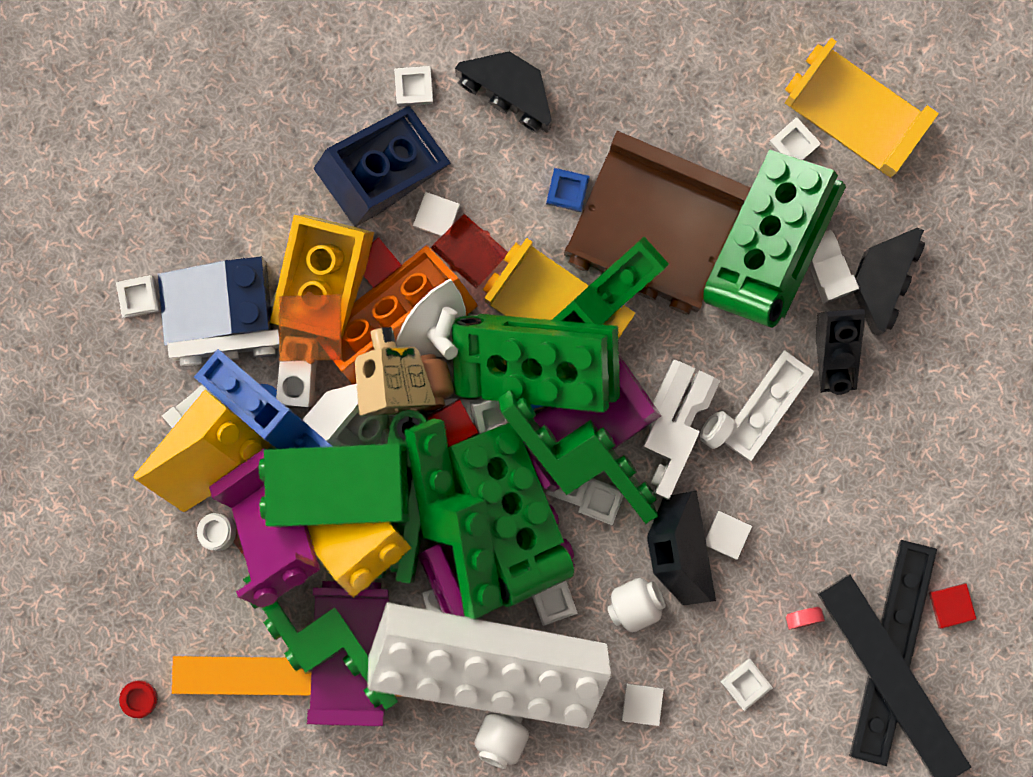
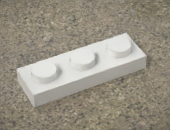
M277 329L167 343L170 359L174 361L180 360V366H194L202 364V358L211 357L217 349L222 351L232 361L238 360V353L253 351V357L275 355V348L283 347L282 333Z
M782 351L734 419L733 431L724 444L749 462L752 461L814 371L787 351Z

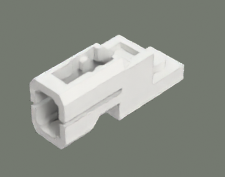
M675 359L671 362L653 401V404L662 416L648 425L650 431L642 446V449L668 460L666 466L658 465L651 484L656 486L655 495L666 500L670 499L700 431L690 427L696 413L708 409L720 383V380L699 370L695 374L674 422H672L695 371V368Z

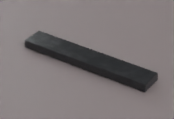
M900 540L881 624L910 668L937 549ZM869 676L867 677L849 757L887 766L897 721Z
M851 574L846 575L819 592L817 595L931 777H957L972 768Z

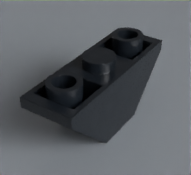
M510 51L462 61L457 64L455 73L456 77L460 79L458 84L463 89L476 95L481 86L486 88V95L490 97L489 104L505 114L509 110L515 114L521 110L524 114L519 122L524 127L535 133H538L540 128L548 133L551 128L552 119L539 69Z
M912 229L870 247L863 253L855 274L859 289L854 292L860 308L865 310V319L871 333L875 335L883 334L886 329L891 330L897 320L899 310L894 308L899 295L905 296L912 280V276L907 273L912 261L918 262L925 246V242L920 241L924 232L923 229Z
M864 309L817 313L816 347L821 393L832 392L836 395H843L850 390H857L865 323ZM848 368H851L853 387L848 372ZM826 374L830 387L829 389H825Z
M697 490L671 495L668 500L663 498L657 511L658 516L654 518L647 535L653 574L682 605L716 601Z

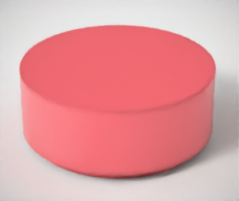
M820 607L796 611L786 616L789 630L825 621L822 608Z

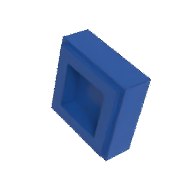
M554 168L546 204L581 212L590 176Z

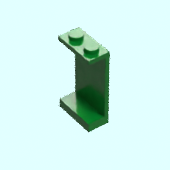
M380 444L264 450V458L259 461V477L265 484V497L260 499V515L262 519H265L266 527L409 522L407 445Z

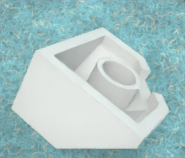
M357 384L327 391L303 419L305 423L333 447L388 443L389 430L387 426L389 415L360 416Z

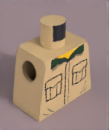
M392 327L371 331L374 350L361 354L355 359L360 416L397 415L404 410L419 411L436 405L419 350L415 347H396Z

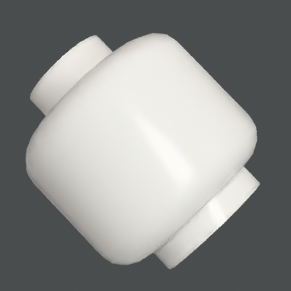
M636 578L612 591V604L607 608L616 626L622 624L627 631L637 632L658 622L662 616V609L666 605L662 593L654 581L648 582L644 578Z
M502 713L501 715H487L474 742L476 749L480 752L478 757L484 762L501 769H506L507 765L518 763L529 739L528 730L521 724L523 718Z

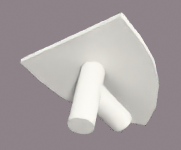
M451 279L432 289L415 305L399 331L396 347H415L419 350L420 355L434 354L436 357H445L448 360L456 357L458 350L452 343L451 329L455 318L466 316V309L462 295Z

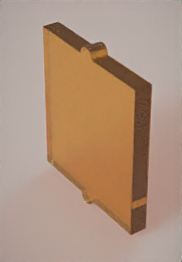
M307 292L306 295L279 296V361H306L312 365L315 361L342 360L341 295H314L312 292Z

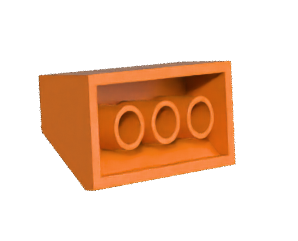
M426 245L378 286L372 288L354 302L341 341L328 338L327 342L322 336L316 339L346 378L354 385L357 384L356 357L374 350L370 332L379 328L392 327L396 342L406 317L415 305L435 287L451 279L462 295L466 316L478 305L460 279Z

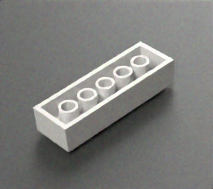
M387 603L368 657V690L587 729L611 676L606 643L478 619L474 620L467 617Z

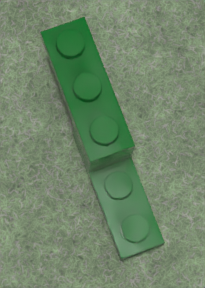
M643 237L552 320L603 325L620 307L661 273L669 263Z
M509 390L498 398L502 415L566 495L602 471H605L645 524L658 516L653 503L658 500L654 491L646 481L640 484L634 477L637 473L635 467L625 454L621 457L617 455L613 449L616 444L604 427L598 430L594 423L589 420L557 442L555 436L546 425L540 428L533 419L536 414L524 397L518 400L514 393Z
M431 419L405 430L423 538L453 546L464 617L475 620L503 606L486 500L455 491L444 420Z
M250 575L243 579L246 584L251 582ZM278 601L262 608L268 616V619L263 622L275 641L282 637L289 648L284 655L296 672L302 668L306 674H309L345 649L348 655L342 659L353 676L356 677L361 673L368 683L369 656L335 607L299 632ZM250 603L254 609L259 607ZM368 687L363 689L375 708L382 704L384 709L388 710L399 702L394 694L368 690Z

